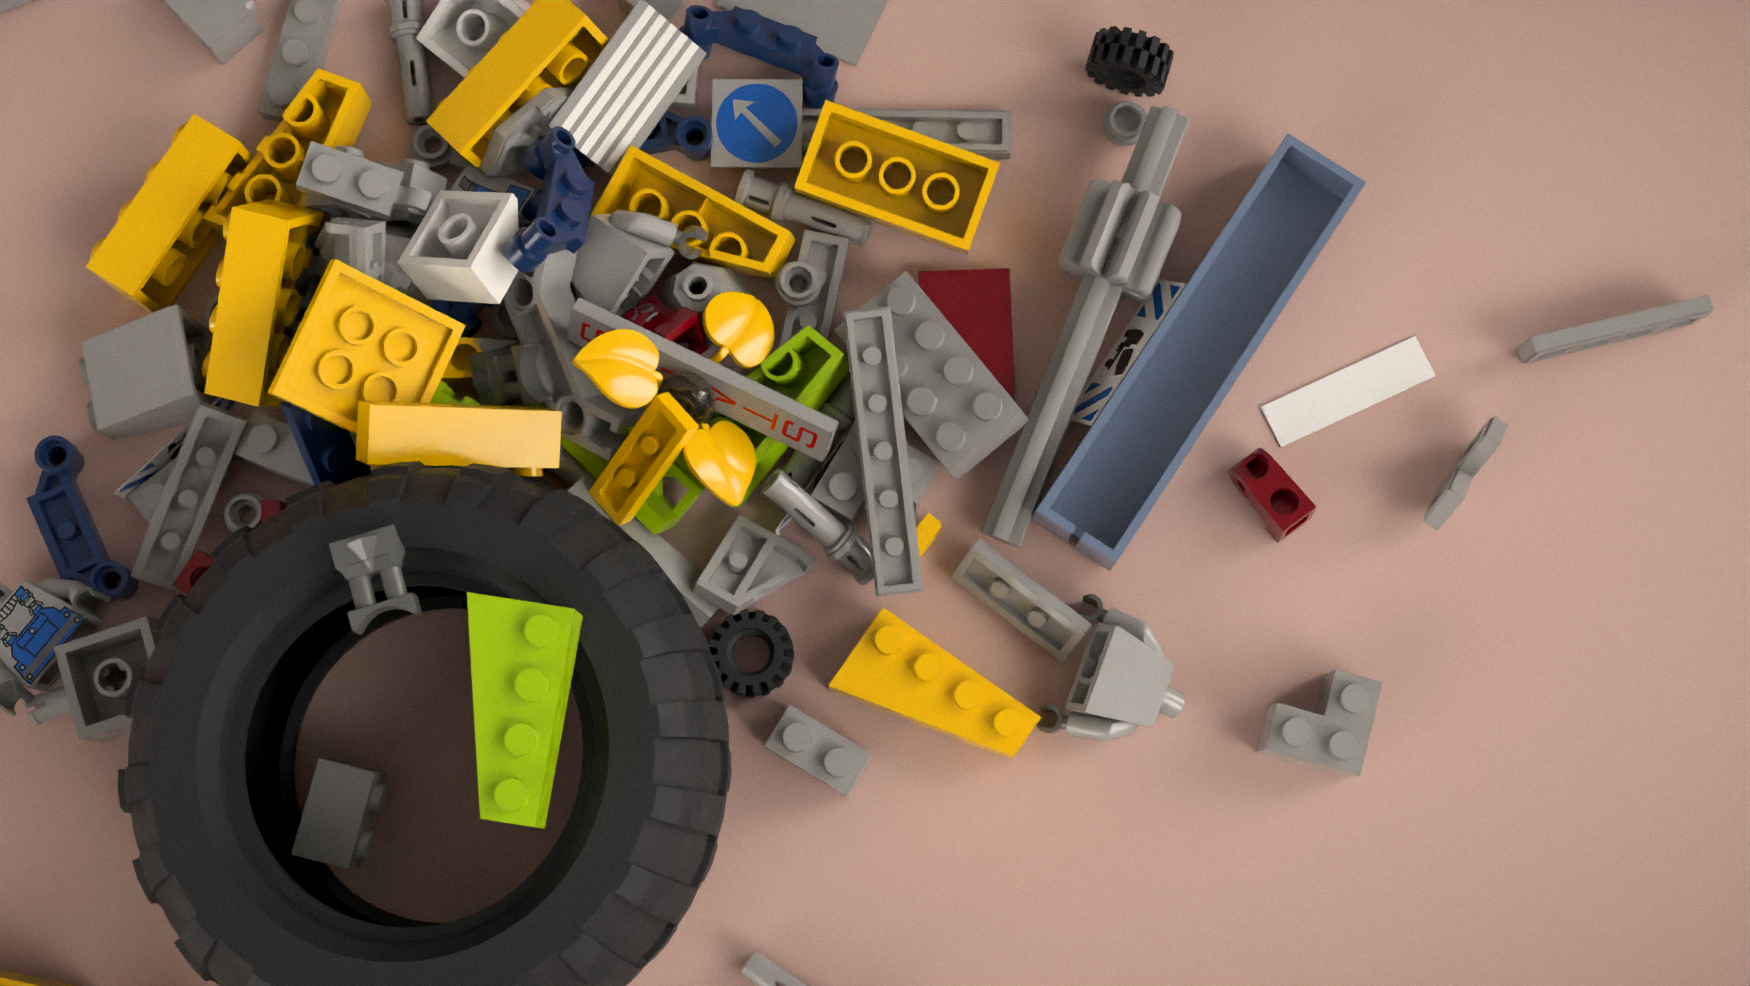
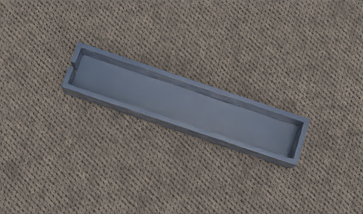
M1287 133L1036 509L1032 518L1034 522L1066 543L1071 536H1074L1079 540L1075 549L1110 571L1355 201L1366 184L1365 181Z

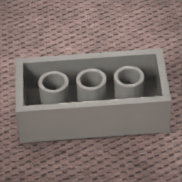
M905 270L860 309L890 306L903 416L947 471L959 480L1025 426L1029 419ZM843 322L834 331L846 344Z

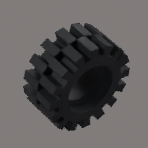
M1110 26L1109 30L1102 28L1099 32H1096L1085 71H1087V75L1090 78H1095L1094 82L1099 85L1105 83L1106 88L1113 91L1116 88L1121 90V94L1128 95V92H1132L1135 97H1142L1144 93L1148 97L1155 96V93L1161 94L1165 88L1174 52L1169 50L1170 46L1167 43H1160L1161 39L1155 35L1149 38L1146 36L1147 32L1139 30V33H1135L1129 27H1124L1123 31H1120L1117 26Z
M747 609L740 611L737 615L732 616L730 614L727 616L724 623L716 626L714 636L709 640L708 644L724 688L738 696L744 695L747 698H755L758 695H768L771 693L770 691L781 687L784 684L785 678L790 675L794 661L793 643L785 626L773 615L769 616L760 610L749 612ZM747 636L762 638L770 649V657L767 664L755 672H747L740 669L733 659L735 645L739 640Z

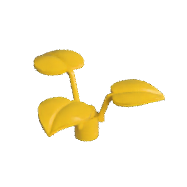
M729 291L718 294L706 305L703 312L704 330L713 343L721 346V349L709 360L719 363L729 353L736 364L748 369L757 366L767 358L774 343V325L768 310L760 300L750 294ZM617 329L606 332L585 345L572 361V364L585 373L603 395L621 407L628 409L643 407L647 409L656 395L669 392L682 408L689 413L690 398L665 386L660 388L663 375L655 371L659 363V352L646 336L637 331ZM693 419L699 425V428L682 449L688 467L714 496L731 507L738 506L744 498L756 467V453L750 438L742 429L731 422L719 421L709 427L705 420Z

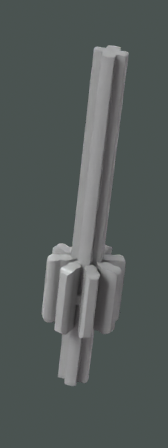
M1152 105L1122 181L1113 180L1111 184L1103 179H1094L1089 182L1059 257L1060 268L1067 275L1082 280L1027 416L1029 422L1023 426L981 531L982 534L992 537L997 541L1018 548L1021 547L1119 298L1127 299L1129 296L1137 301H1147L1152 296L1181 223V212L1173 204L1160 202L1161 192L1190 122L1189 118L1179 115L1178 110L1167 106L1159 108Z

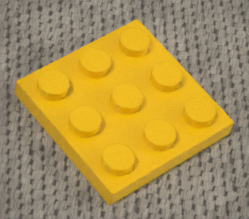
M332 259L326 268L268 393L357 435L358 401L431 402L466 325L337 259Z

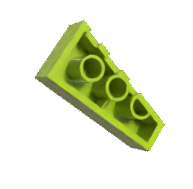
M808 325L760 363L761 366L746 377L818 411L848 374V356ZM709 407L701 408L691 416L692 419H703L708 423L709 427L719 421L731 422L747 434L754 446L756 467L742 502L736 506L740 508L789 446ZM681 451L675 461L695 477L684 459L683 451Z
M467 592L480 819L545 829L583 616L574 608Z

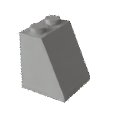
M178 305L163 308L82 342L84 357L80 358L79 367L84 382L90 386L92 401L87 404L88 417L92 426L97 431L113 440L191 423L199 401L212 404L219 398L204 393L206 378L203 377L202 367L204 359L210 351L207 330Z

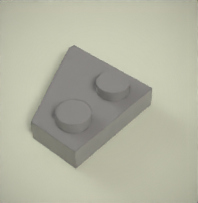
M739 514L697 580L692 592L735 615L809 573L817 558Z

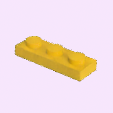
M669 392L656 395L588 493L618 526L630 522L699 428V425Z

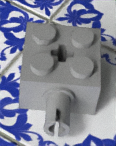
M145 616L55 646L54 651L64 686L34 695V699L30 703L25 701L26 708L33 706L35 710L27 712L31 722L37 726L45 721L72 713L79 739L102 742L129 733L133 719L124 716L127 695L133 678L141 680L144 678L150 657L162 635V632L155 628L159 620ZM125 672H127V680L124 681L123 687L119 688V682L125 679Z

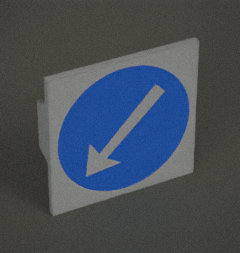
M712 79L711 129L713 144L711 146V168H740L741 170L801 169L803 79Z

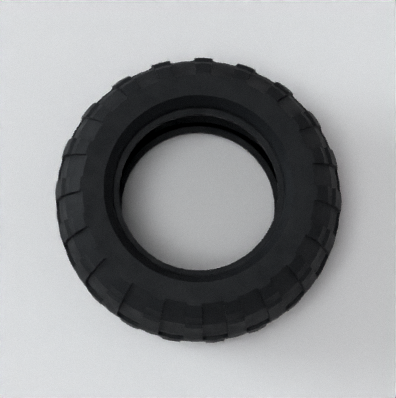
M420 461L398 462L379 466L372 469L369 475H363L343 483L334 484L328 480L285 499L288 505L287 508L272 515L256 528L252 529L249 526H244L223 540L211 553L215 558V563L197 580L186 596L178 594L173 597L155 627L162 632V635L150 657L143 680L133 678L127 695L124 716L133 719L128 743V767L126 769H118L120 808L124 813H131L133 832L140 852L139 858L132 861L137 879L150 903H158L162 907L170 925L179 936V939L174 944L191 968L204 981L212 980L220 986L628 985L668 944L676 932L678 924L690 908L701 883L706 879L718 846L717 840L724 819L726 797L730 789L732 773L725 695L716 663L711 655L705 635L686 600L653 556L620 526L603 516L595 507L580 497L563 489L556 490L543 483L515 475L511 470L476 463L462 467L454 465L424 466ZM392 524L395 525L399 539L406 552L401 570L407 592L418 596L422 612L453 608L468 609L467 592L574 608L583 616L571 680V688L577 703L582 727L583 758L578 792L570 817L547 857L517 888L494 904L474 914L446 923L424 922L387 912L352 892L333 874L325 863L291 855L302 818L295 789L294 765L296 745L309 703L330 669L353 646L377 629L396 620L413 615V613L406 610H388L372 619L362 635L353 632L347 612L356 610L349 582L345 580L340 571L335 569L329 544ZM381 576L371 577L377 603L386 601L387 598Z

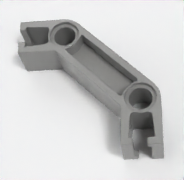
M521 227L519 230H526L528 227ZM565 249L548 254L547 258L533 272L526 273L519 270L503 300L521 344L541 341L536 360L537 372L543 386L553 395V399L545 401L546 406L562 411L561 435L610 462L627 438L622 434V430L634 427L646 409L643 407L628 409L615 404L600 392L585 373L572 364L574 357L583 348L566 339L571 308L576 303L570 285L578 250L573 254Z

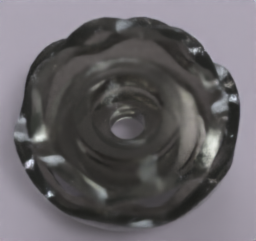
M678 372L663 380L658 395L669 392L697 424L709 422L716 409V397L710 383L704 377L693 372Z

